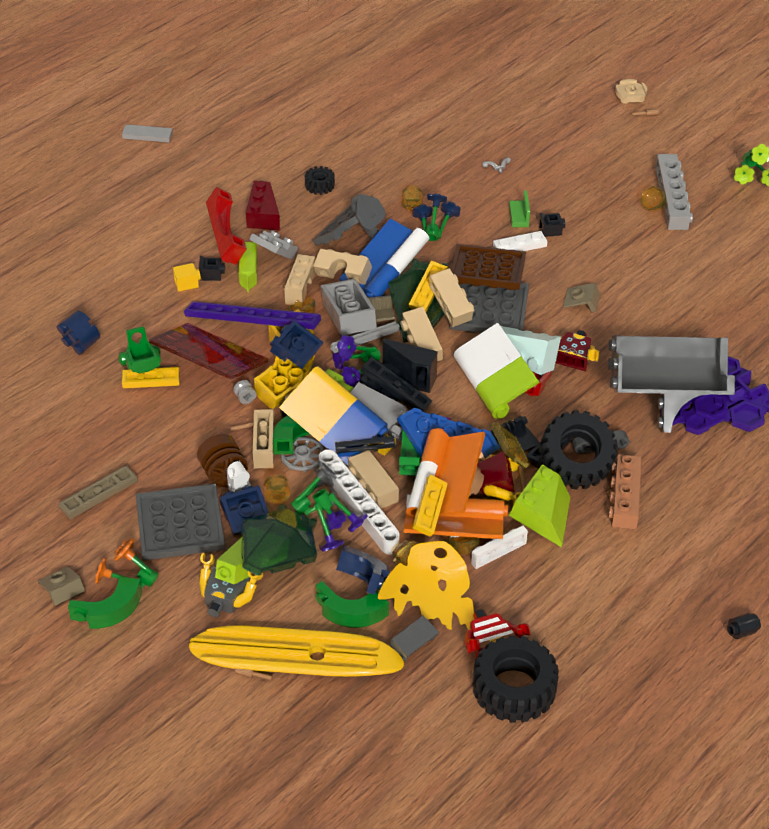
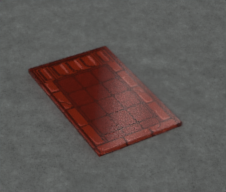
M189 323L149 339V343L231 380L267 363L269 360Z

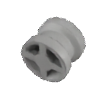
M248 380L239 381L233 388L234 393L242 404H248L256 398V391Z

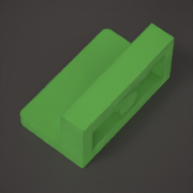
M527 190L523 191V200L509 201L512 227H529L530 206Z

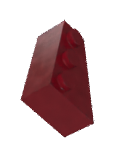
M253 181L246 209V225L249 229L280 231V215L270 182Z

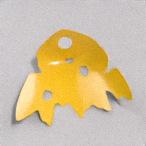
M444 541L425 542L413 546L407 559V566L399 563L389 573L378 594L379 600L394 598V609L397 611L398 616L402 614L406 603L411 601L412 606L420 607L422 616L427 620L438 617L441 623L446 625L449 630L452 629L453 612L458 616L460 625L466 624L468 629H470V622L474 620L472 599L469 597L461 598L470 586L465 561L450 544ZM436 548H443L447 551V556L438 558L435 556L434 550ZM431 565L438 567L436 571L432 570ZM440 579L446 581L445 591L439 589L438 581ZM403 584L409 588L407 594L400 592Z

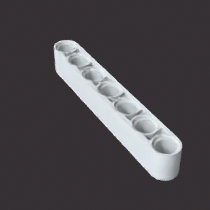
M324 450L320 452L319 460L325 463L337 476L336 479L332 478L333 489L349 510L357 516H360L363 512L368 515L362 526L385 554L392 555L397 553L399 550V531L334 451Z

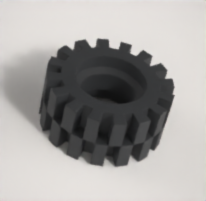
M315 166L314 169L310 168L309 171H306L305 188L311 194L313 192L315 195L317 193H320V195H323V193L328 194V191L331 192L334 189L335 175L331 169L328 170V167L323 168V166H320V168H317Z

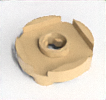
M625 79L620 81L619 85H616L615 93L624 104L643 102L647 94V86L643 82L641 84L637 83L635 79Z

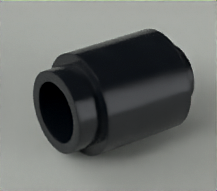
M746 613L731 618L727 625L729 635L735 639L755 634L761 628L760 619L754 613Z

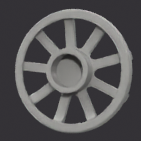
M299 437L294 443L296 448L295 451L293 450L294 455L285 457L284 454H281L282 462L290 470L306 472V470L319 467V464L311 459L319 458V454H312V452L319 448L322 452L324 448L318 441L312 438ZM306 440L305 444L300 446L297 441ZM309 441L317 444L311 449L308 447ZM296 459L292 464L288 462V460ZM300 461L302 462V467L296 466ZM305 461L310 462L312 465L306 466Z

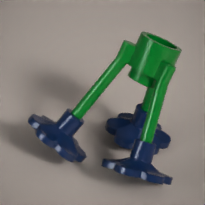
M427 194V199L433 201L432 207L422 204L419 207L413 208V217L419 218L422 221L423 230L430 238L428 241H437L438 238H441L448 219L453 216L459 217L461 208L456 206L454 202L450 201L447 203L446 196ZM440 202H443L441 211L445 213V218L439 229L435 221L437 208H439ZM432 216V222L426 227L427 217Z

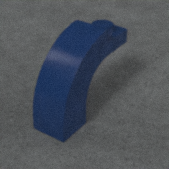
M343 545L336 570L360 578L367 584L366 592L375 595L376 589H381L390 573L388 566L372 555Z

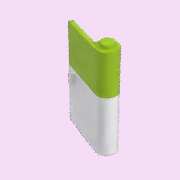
M499 323L482 332L454 352L455 360L491 415L496 419L504 418L508 414L510 408L507 403L539 383Z

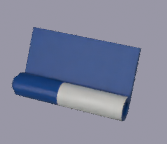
M389 219L359 254L369 258L372 265L366 284H359L367 298L382 296L430 238L424 230L416 228L412 231L400 223ZM345 272L339 278V281L348 280Z

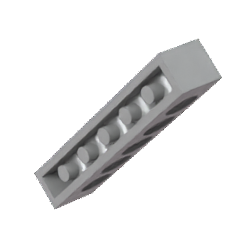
M657 154L655 168L668 230H688L689 223L693 221V214L690 213V202H687L688 192L685 191L686 182L683 181L681 161H678L677 154Z

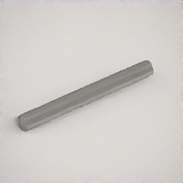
M394 321L379 326L377 329L353 335L352 337H354V343L358 346L398 332L400 325ZM341 340L331 343L330 350L338 353L337 344Z

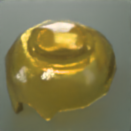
M655 186L645 189L640 198L642 207L650 212L661 210L666 201L664 191Z
M307 297L305 302L297 300L294 305L288 306V311L299 309L304 313H315V300Z
M448 536L449 544L460 555L471 554L480 544V538Z

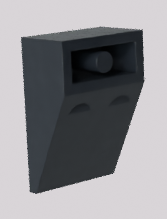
M383 339V364L389 361L401 371L400 376L413 385L414 388L430 393L437 378L438 351Z

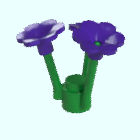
M343 335L341 341L337 344L339 352L333 353L335 368L339 370L343 368V373L341 374L343 380H345L346 384L353 387L360 381L361 369L356 370L354 367H343L344 361L361 358L366 363L373 357L379 362L381 358L380 351L375 346H356L354 337ZM355 350H362V351H364V352H362V354H354V355H353V352H354Z
M327 489L319 490L312 497L316 502L314 506L318 511L326 534L324 537L327 543L320 547L322 552L335 549L344 544L342 539L334 540L332 533L329 531L334 528H340L348 518L352 522L348 530L353 532L362 525L368 516L365 512L360 516L350 512L335 497L334 493L329 494ZM332 501L342 511L334 513V511L330 509V507L333 505ZM322 510H326V511H327V513H326L327 519H326V520H325V517H324V514H323Z

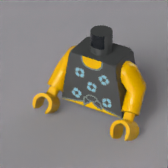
M202 553L200 560L204 564V568H201L199 585L201 595L205 598V605L209 607L207 610L208 614L212 617H218L221 611L234 613L237 608L249 603L257 587L256 581L263 577L262 570L259 569L257 575L254 576L256 568L252 566L248 569V578L236 584H231L215 578L216 567L213 566L210 569V566L215 561L214 556L211 554L210 561L205 562L206 555Z

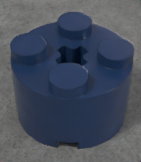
M79 310L63 320L56 328L62 334L63 338L61 340L65 346L69 347L71 345L74 351L81 355L100 339V333L95 324L91 326L88 322L91 319Z

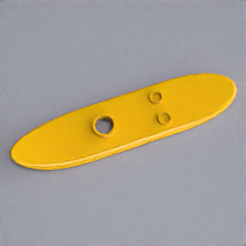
M233 625L207 629L205 632L191 638L189 643L190 651L200 660L232 669L350 677L389 674L397 672L404 667V661L400 654L386 643L368 636L343 632ZM315 652L324 654V658L321 660H313L310 656Z

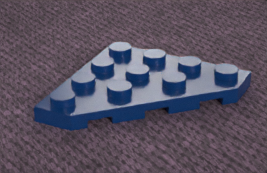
M413 408L397 418L420 458H422L429 431L435 428L443 429L449 437L484 432L485 438L481 449L484 458L500 448L494 436L488 430H480L459 421L454 422L433 413L428 414L417 408Z

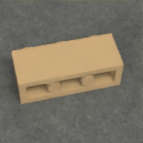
M450 268L430 275L429 286L451 326L455 327L471 321L474 312L473 304L468 302L465 290L460 288L458 278L451 272Z
M420 307L402 313L403 321H400L402 330L408 334L407 340L409 345L438 351L437 361L443 360V349L424 308Z
M274 409L254 410V469L274 467Z
M369 450L348 458L347 468L380 509L399 502V488Z

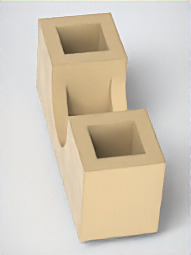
M320 249L313 265L317 276L332 279L338 270L346 268L345 274L348 280L356 279L358 284L363 285L366 284L372 269L369 258L366 256L351 255L347 252H335L332 249Z
M297 255L284 288L286 305L303 307L307 296V283H312L316 273L313 267L315 262L314 256Z

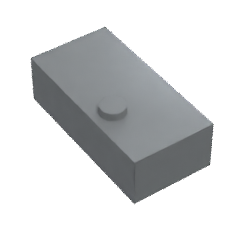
M356 279L321 285L323 306L341 336L377 329L375 308Z

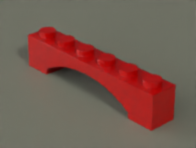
M216 187L206 201L221 259L226 263L230 262L236 265L247 248L244 239L233 235L231 232L230 210L233 203L231 193Z

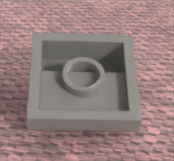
M272 230L270 233L263 231L259 236L252 233L249 239L276 254L292 260L299 248L293 245L294 241L286 237L281 239V234Z

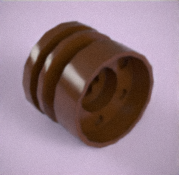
M227 434L212 436L204 441L198 449L197 459L205 470L209 481L212 484L216 483V487H228L227 468L233 462H242L246 470H248V463L232 436Z

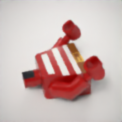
M480 609L473 614L475 620L470 622V629L466 631L463 645L467 649L468 654L474 651L477 658L480 650L485 648L491 641L495 643L498 638L504 637L506 639L508 636L515 635V638H521L523 635L530 636L531 632L529 625L526 623L516 626L503 619L500 614L495 613L487 616L485 610Z

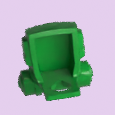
M144 326L126 330L127 350L120 352L118 355V361L121 366L127 365L128 369L136 373L149 372L159 367L161 351L157 345H151L148 342ZM134 333L142 334L141 339H139L140 342L136 343L131 339Z

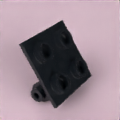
M518 416L514 421L509 420L508 423L504 422L499 426H494L490 431L499 444V449L505 452L508 458L530 450L540 443L526 427L528 420L525 416Z

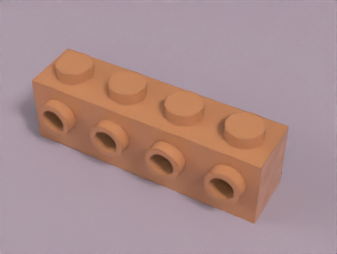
M618 454L617 461L612 466V473L615 476L611 478V488H614V491L610 493V503H613V506H610L609 518H612V527L636 529L639 517L641 456Z

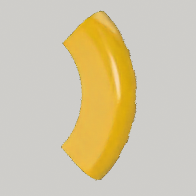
M268 325L269 340L271 342L275 336L280 337L283 326ZM306 329L314 335L313 330ZM315 355L303 369L289 359L284 362L276 356L273 366L270 365L266 371L254 378L256 396L271 409L279 406L280 403L284 402V397L294 391L311 372Z

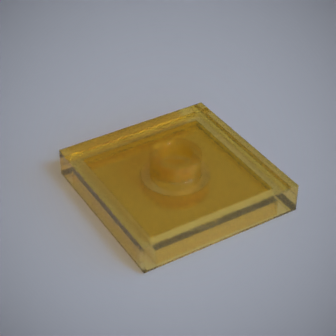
M495 421L490 426L504 454L522 468H527L530 463L517 438Z

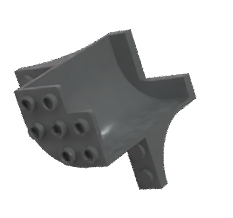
M614 335L612 339H609L608 350L611 351V358L608 359V370H612L610 389H614L616 393H661V397L658 398V409H661V417H658V428H661V432L672 431V424L677 412L691 399L709 394H735V375H727L728 338Z

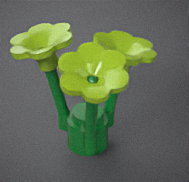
M759 144L743 155V161L740 163L742 166L735 169L734 179L742 185L753 181L754 169L749 167L757 166L762 171L761 182L769 186V168L765 169L761 166L769 161V147Z

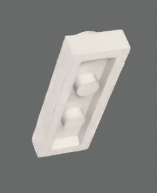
M542 231L494 240L493 247L528 251L547 247L548 241Z
M521 526L503 535V539H493L483 546L476 547L472 551L471 564L477 569L525 545L528 530Z

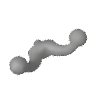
M509 157L503 159L501 165H497L492 161H484L482 166L486 168L488 165H491L495 171L499 170L500 173H503L502 170L506 168V163L509 164L511 162V159Z

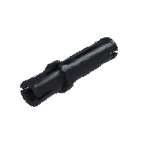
M394 435L378 438L372 436L369 439L335 442L336 454L368 450L377 452L378 449L395 448ZM354 445H363V446H355V447H346V446H354Z

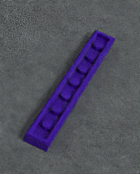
M194 301L184 310V314L187 317L283 327L286 324L289 326L295 321L303 328L312 330L321 321V315L314 313Z

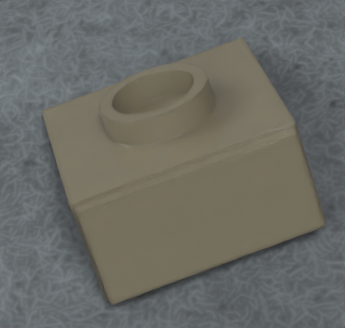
M596 283L568 288L563 308L587 304L590 311L595 312L600 297V291Z
M391 295L368 297L375 308L377 322L395 319Z
M68 566L38 581L49 592L54 606L85 591L80 576Z

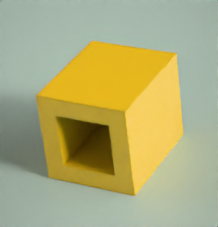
M193 263L173 267L174 282L178 292L199 287L198 280H201L199 269L196 270Z

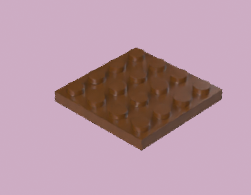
M457 244L451 272L457 276L458 284L520 290L526 251Z

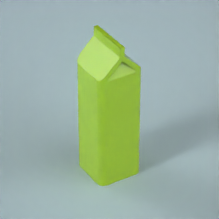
M245 242L247 250L239 260V284L247 292L257 284L258 252L257 243Z

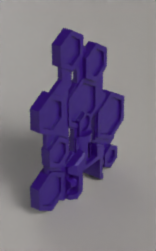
M728 356L727 375H735V394H709L691 399L677 412L672 426L677 423L685 424L686 431L700 435L708 431L710 427L723 421H731L733 427L750 432L764 425V415L769 412V390L764 383L750 389L747 385L750 384L751 370L748 371L741 368L738 359ZM692 403L693 409L689 411H684L685 409L689 408V404Z

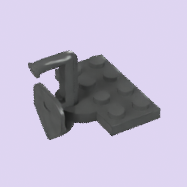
M356 195L351 199V205L312 241L315 245L321 243L325 245L332 239L336 241L343 236V231L349 230L358 222H360L372 240L379 232L375 226L384 219L385 209L380 201L373 196Z

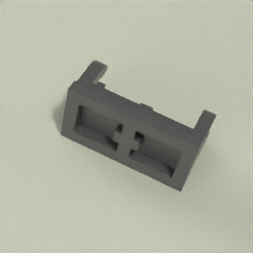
M422 616L392 638L390 646L400 654L403 661H406L411 654L438 636L439 631Z

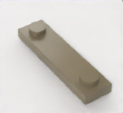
M124 466L58 503L59 508L71 520L138 482L137 476L127 466Z

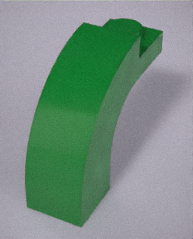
M289 416L284 417L277 423L273 431L274 455L293 454L295 441L299 437L311 434Z
M402 430L399 475L416 476L421 458L404 430Z
M119 577L115 592L107 599L99 602L70 600L68 605L70 619L79 622L88 621L90 629L106 628L122 622L135 611L142 595L141 580Z
M323 581L316 585L315 598L322 606L323 616L337 625L350 628L367 627L389 616V602L386 599L379 600V592L377 590L375 595L369 593L360 599L347 600L336 595Z

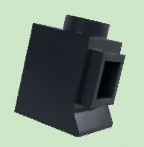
M540 213L539 228H542V233L545 237L562 235L563 228H565V219L561 218L560 213L546 215Z
M200 256V281H221L222 274H225V263H222L221 258H205Z

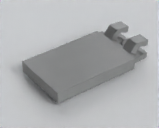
M358 382L351 391V394L388 424L387 429L389 430L387 434L389 436L394 435L395 439L401 441L403 429L398 427L396 423L399 416L408 412L405 406Z

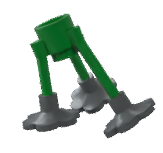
M320 460L317 463L321 469L316 468L314 470L317 476L316 479L291 502V505L299 515L305 513L308 516L317 510L315 506L309 508L311 502L307 497L323 484L331 487V492L337 498L332 478L336 479L337 476Z

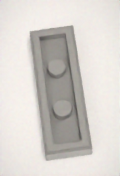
M126 124L122 132V138L169 143L173 134V128Z

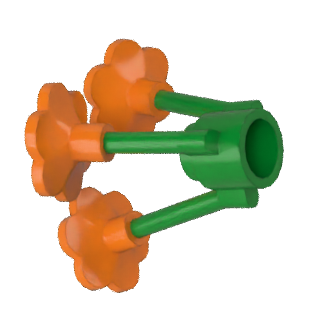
M133 538L125 540L115 551L114 561L124 557L129 561L132 560L141 568L137 577L141 580L142 589L145 585L150 588L158 578L159 573L148 567L135 555L136 553L132 550L135 541ZM103 558L95 576V583L98 584L102 577L119 579V577L126 576L113 573V570L107 569V559Z

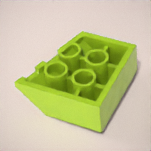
M542 464L515 501L509 516L562 547L571 497L560 475Z

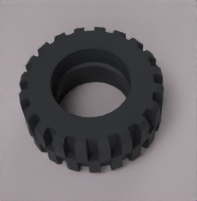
M573 410L571 414L564 412L560 417L556 416L551 424H548L539 447L541 465L543 464L558 473L565 487L570 485L571 489L576 490L579 486H582V489H587L591 484L595 486L599 484L600 480H604L611 470L618 452L616 450L618 446L617 440L614 439L615 434L613 430L608 429L609 424L606 421L601 422V417L598 415L591 416L588 411L579 413V410ZM569 437L582 438L593 447L595 459L587 463L574 462L564 455L560 443Z
M515 635L508 636L506 639L504 637L498 638L495 643L493 641L489 642L485 648L480 650L474 663L473 693L475 698L478 699V704L482 708L486 707L485 712L491 716L495 714L496 718L502 721L508 719L512 723H516V720L527 722L529 718L536 719L540 717L541 712L546 713L555 700L559 678L556 659L552 654H549V650L544 645L541 647L538 641L534 639L530 641L528 637L521 636V638H515ZM515 670L526 673L534 682L525 687H511L502 683L496 676L505 671Z

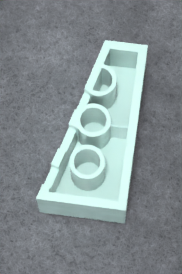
M501 326L531 371L542 375L554 370L561 336H550L545 333L538 334L532 333V331H520L515 328Z

